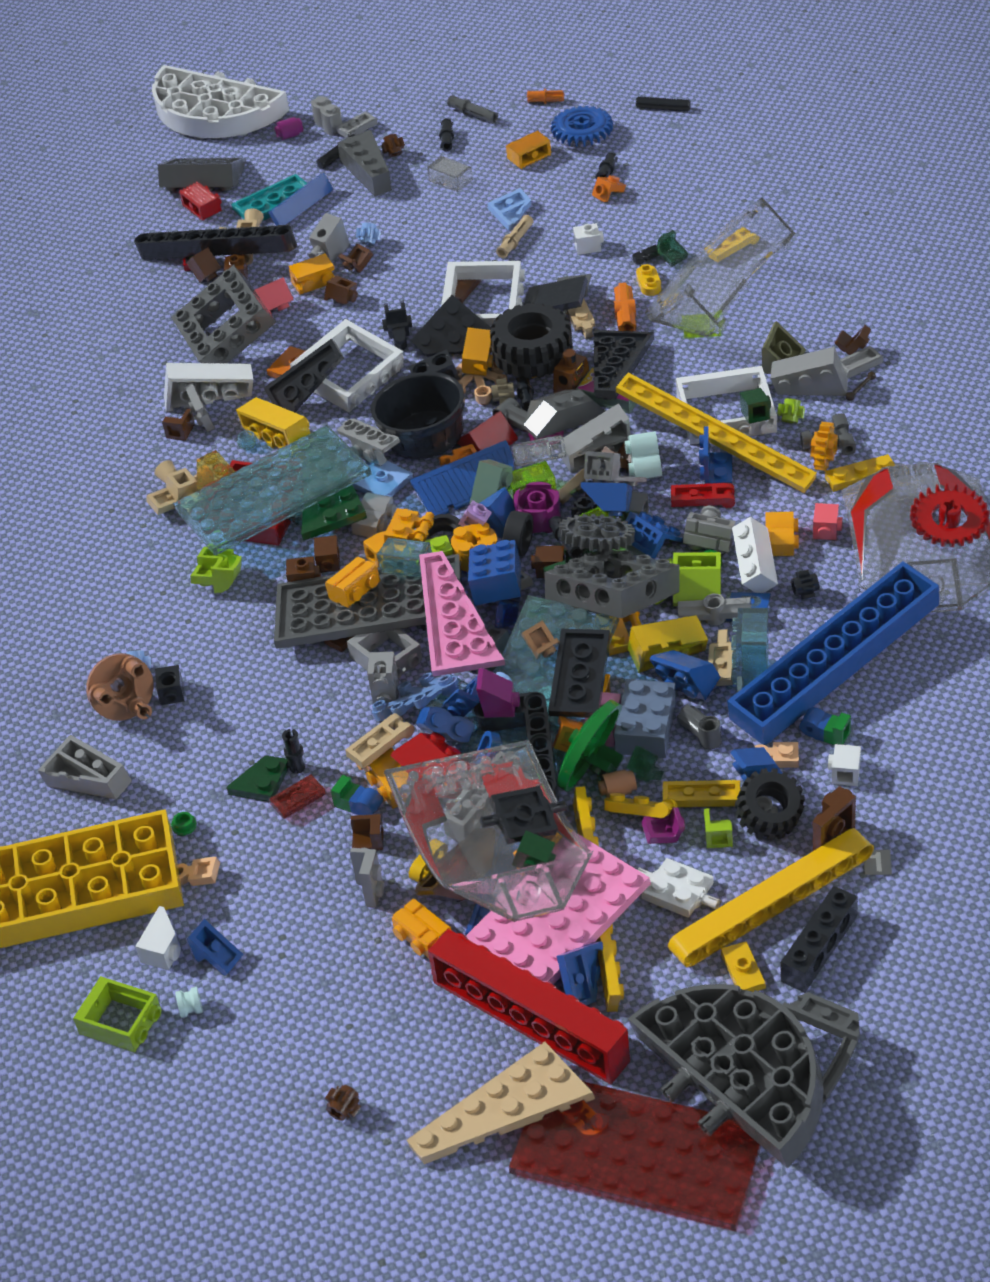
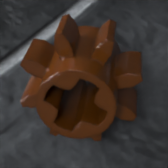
M390 134L383 138L384 142L381 145L383 154L388 153L389 157H395L403 153L402 149L405 146L403 137L398 138L397 134Z
M348 1085L337 1086L336 1089L331 1088L325 1097V1100L328 1101L326 1110L329 1115L339 1121H344L345 1118L349 1119L350 1116L354 1118L361 1108L358 1104L360 1101L358 1099V1092Z

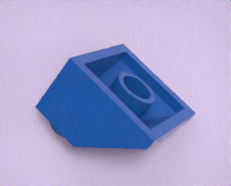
M581 482V488L603 511L609 512V516L623 517V512L629 513L633 489L631 485L627 483Z

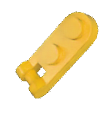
M611 793L608 798L604 799L605 811L657 818L668 816L672 808L677 807L676 801L671 798L655 802L649 801V797L634 796V799L625 798V794Z

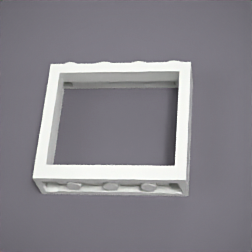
M521 261L448 262L442 305L451 295L455 296L458 280L512 279L509 309H513L516 305L522 306V298L520 296L524 295V285L522 282H525V269H521ZM500 314L476 315L491 327L494 320Z
M347 319L290 363L291 368L330 339L336 342L339 349L351 340L383 358V362L348 391L327 379L314 391V393L347 412L360 405L364 399L372 395L376 389L385 384L404 367L402 350Z
M762 366L676 378L677 398L687 403L686 399L762 388L771 400L770 420L749 424L745 417L722 420L721 422L747 436L777 432V414ZM686 430L689 444H699V437Z

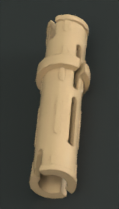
M524 215L511 233L503 238L502 244L496 250L499 257L506 258L510 251L518 246V241L534 223L531 216Z

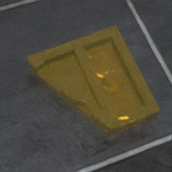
M217 450L197 459V491L200 497L238 479L235 470Z

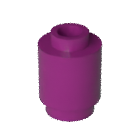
M295 117L279 121L277 126L274 127L277 137H280L282 140L298 136L304 131L300 118Z

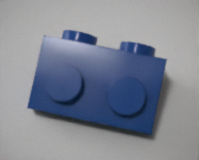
M478 675L463 690H455L443 702L441 708L447 710L452 716L462 717L474 709L480 701L476 690Z

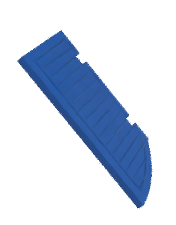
M505 440L410 479V483L428 512H432L434 516L450 513L448 507L452 505L455 510L470 505L479 461L491 459L512 466L514 469L512 453Z

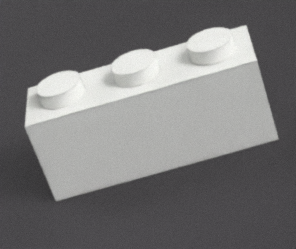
M752 517L732 527L742 585L755 593H764L778 585L768 528Z

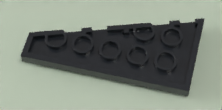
M593 330L595 398H603L605 400L617 398L619 394L616 393V386L628 372L631 374L634 372L654 341V332Z

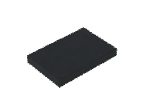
M586 275L529 287L524 305L525 303H543L544 306L551 305L561 311L581 307L588 283Z

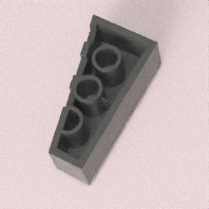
M371 129L337 142L340 162L374 197L392 190L388 167Z

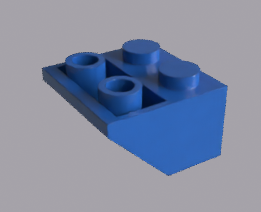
M675 650L655 654L650 657V661L655 667V672L662 678L663 682L675 683L677 691L683 692L693 699L697 697L706 700L721 678L713 663Z

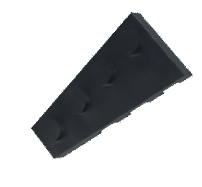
M330 339L265 386L264 390L272 404L295 413L343 360L344 356L336 342Z

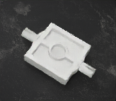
M668 858L653 873L640 867L637 869L648 876L651 884L642 893V899L688 918L701 905H706L715 910L720 906V899L707 895L708 890L713 885L714 876Z

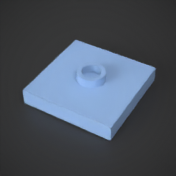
M389 461L381 466L371 463L351 480L354 489L364 494L369 492L393 497L410 482V479H413V474Z

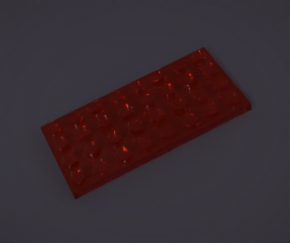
M585 1081L582 1082L593 1092L594 1100L586 1103L585 1100H581L571 1104L568 1110L560 1112L558 1109L543 1116L542 1120L526 1125L522 1130L509 1165L510 1174L733 1231L737 1230L761 1149V1145L734 1121L729 1119L711 1136H708L697 1122L707 1115L709 1111Z

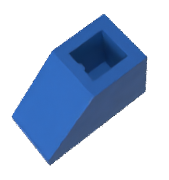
M764 747L734 749L730 752L736 760L732 765L743 781L747 777L750 778L751 774L755 771L759 774L761 769L767 768L768 772H771L772 768L778 769V773L782 774L778 765Z

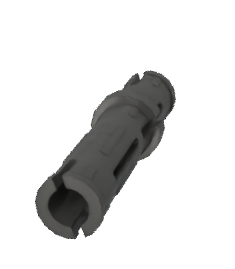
M452 95L447 100L449 107L458 109L463 114L468 113L492 124L496 123L498 119L497 112L473 104L468 99H461Z

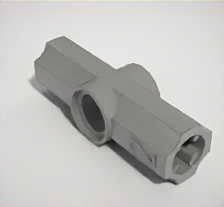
M709 594L703 600L679 601L678 618L697 615L699 621L706 620L708 624L714 626L721 625L726 619L752 618L751 597L724 599L720 594Z

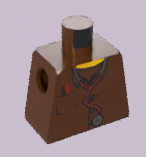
M573 349L563 351V358L553 371V394L564 390H576L590 370L585 356L576 354V351Z

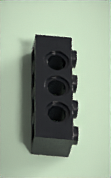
M836 886L832 887L780 962L782 983L804 993L808 990L857 918L858 896Z

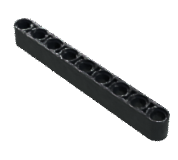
M289 225L154 232L140 234L134 239L142 259L193 257L206 248H209L213 256L280 253L292 251L298 245L292 228Z

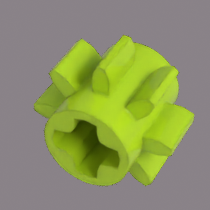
M786 398L784 404H778L777 414L782 416V422L797 424L798 418L804 419L805 408L800 406V400Z

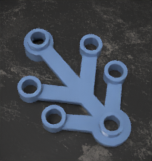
M428 672L419 677L422 687H412L410 681L402 682L397 686L400 695L405 697L389 703L385 702V700L375 702L372 705V714L376 721H383L394 713L402 716L414 705L417 709L423 708L440 693L442 696H447L459 689L458 677L447 674L438 679L434 678L431 672Z

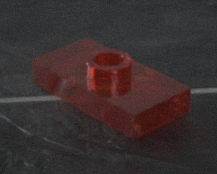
M310 774L271 797L269 801L277 813L285 819L326 795L325 788Z

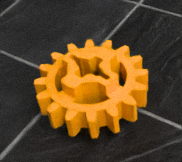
M822 421L818 432L814 433V437L811 440L810 458L814 460L815 470L827 471L829 462L834 461V456L837 453L838 435L834 433V423Z

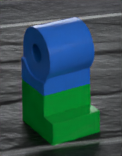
M812 707L807 710L800 722L799 728L802 733L816 740L832 745H844L851 732V715L841 712L840 716L825 713L819 708Z
M342 775L330 790L334 807L357 815H372L383 802V797L378 791L352 783L351 778Z

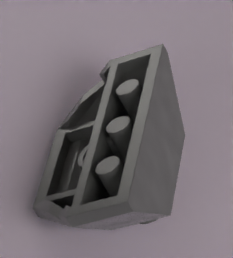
M580 389L564 390L531 400L524 429L534 438L538 439L586 424L604 413L605 410Z

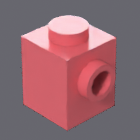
M815 503L813 539L836 540L837 531H842L843 517H839V504Z

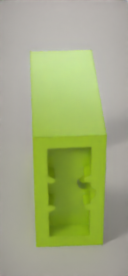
M100 976L73 1017V1020L80 1035L136 1052L139 1045L145 1042L148 1031L153 1023L158 1021L161 1015V1007L155 993ZM112 1000L142 1010L129 1032L98 1023Z

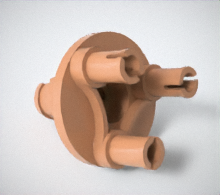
M117 653L103 658L93 667L87 679L86 693L89 703L97 713L107 719L116 721L127 720L135 716L144 720L148 719L146 714L149 716L152 714V709L148 703L153 694V677L143 661L130 654Z

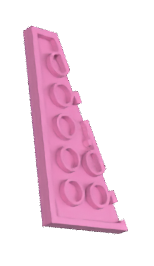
M443 551L420 554L433 677L505 665L504 658L496 648L495 642L487 632L482 619L470 598L466 595L461 582L458 581Z

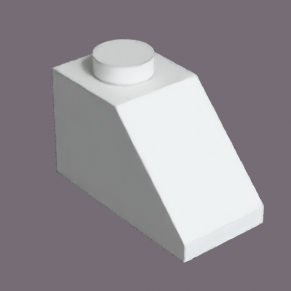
M159 906L135 947L141 963L169 970L173 962L179 958L181 947L164 907Z

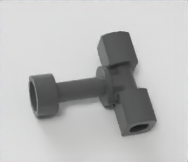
M843 413L833 415L834 433L838 435L837 444H839L842 455L855 453L856 444L852 433H849L846 415ZM810 431L800 432V442L803 450L811 449V440L814 434L811 435Z

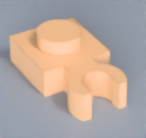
M773 742V748H768L762 744L755 745V748L764 747L779 768H799L798 742Z
M218 858L193 859L191 866H187L184 863L178 864L179 873H182L179 875L181 885L188 882L192 886L215 883L220 866Z

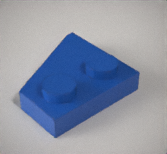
M602 941L593 942L557 955L565 994L575 996L584 1005H589L597 1000V981L600 975V967L596 966L598 951L603 950Z

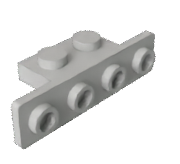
M354 418L345 421L337 429L340 435L350 439L353 445L351 449L358 458L361 457L379 466L387 462L384 453L400 442L397 436L385 434L380 429Z

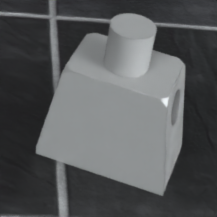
M328 213L324 214L310 235L313 250L310 252L309 258L326 254L330 261L333 262L350 246L342 218Z

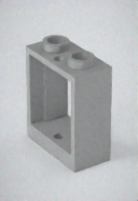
M400 629L382 633L359 634L347 641L350 658L367 671L370 652L388 639L403 649L402 652L395 656L398 678L422 661L420 644ZM384 664L377 665L378 673H380V667L384 666Z

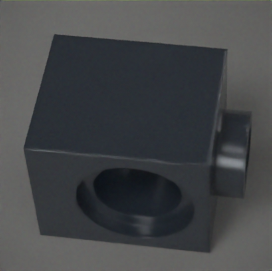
M179 665L156 668V690L160 704L167 705L185 702L183 679Z

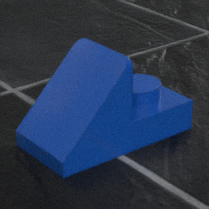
M203 919L187 938L196 961L199 963L205 958L224 976L230 972L244 955L206 919Z

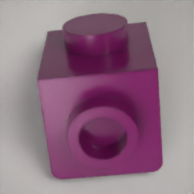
M673 807L670 814L664 818L644 816L641 822L648 844L677 843L682 832L685 830V820L681 817L678 807Z

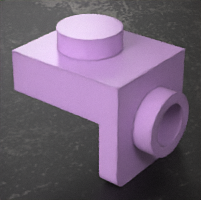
M472 500L458 524L462 527L478 523L484 525L492 512L483 504Z

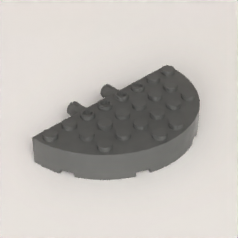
M706 984L674 991L675 995L661 1001L658 998L628 1018L636 1037L677 1072L669 1082L660 1088L666 1099L673 1103L680 1094L691 1086L696 1088L715 1105L707 1115L697 1122L708 1136H711L729 1119L734 1121L786 1168H789L799 1157L810 1141L820 1118L824 1094L823 1078L819 1062L805 1029L795 1015L784 1005L756 990L754 992L742 990L737 985Z

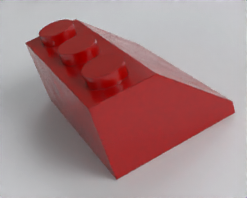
M432 732V734L419 733L392 752L390 756L413 777L430 780L437 798L456 800L478 774L477 766L474 763L465 760L460 756L461 752L458 749L449 746L445 742L446 739L435 732Z

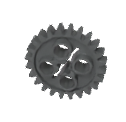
M583 514V516L574 515V518L567 517V520L563 519L559 523L558 537H561L560 540L565 541V544H572L571 547L578 546L581 550L589 548V551L597 549L601 552L602 549H606L610 552L611 549L620 550V547L627 548V545L631 546L634 543L635 528H632L633 525L628 524V521H621V518L615 519L613 516L604 517L603 514L600 516L595 514L591 516Z

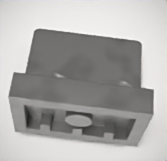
M585 451L584 478L593 479V483H606V480L607 483H624L625 481V483L631 486H638V482L647 481L645 477L619 475L621 465L619 453Z

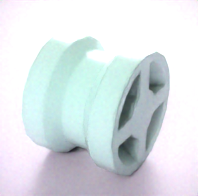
M197 986L192 987L187 992L175 991L181 1018L187 1017L189 1013L193 1012L196 1014L203 1013Z

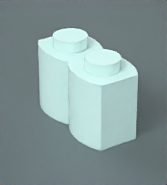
M656 431L629 435L628 441H625L626 454H630L632 462L628 463L629 476L645 477L647 479L662 477Z

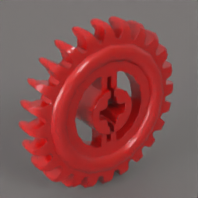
M946 483L944 491H941L937 484L935 493L928 487L926 496H924L923 492H920L919 500L918 498L914 499V505L910 509V520L912 521V527L917 529L916 533L923 535V539L926 541L931 539V544L935 545L939 542L941 547H945L946 544H949L950 547H955V544H958L961 547L964 546V542L973 543V538L979 539L981 534L986 531L990 515L989 510H987V503L985 502L982 505V496L975 500V490L972 494L967 495V486L964 487L962 492H959L958 484H956L953 491H950L949 485ZM937 509H939V525L932 518V514ZM962 510L966 514L967 520L963 525L957 527L960 523Z

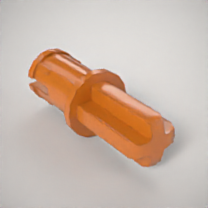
M544 89V91H527L528 103L544 102L546 104L547 102H563L565 97L563 90L547 91V89Z

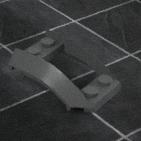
M807 992L797 996V1001L792 1003L784 1002L782 1005L792 1012L798 1020L843 1039L833 1061L822 1077L824 1104L843 1075L860 1038L859 1017L855 1011Z

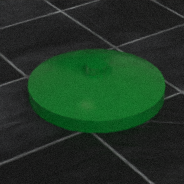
M612 699L609 700L588 718L580 730L576 728L568 739L571 744L560 768L557 781L558 787L566 792L570 791L587 772L590 765L585 761L586 756L589 757L592 753L597 754L600 747L606 743L622 709L619 703Z

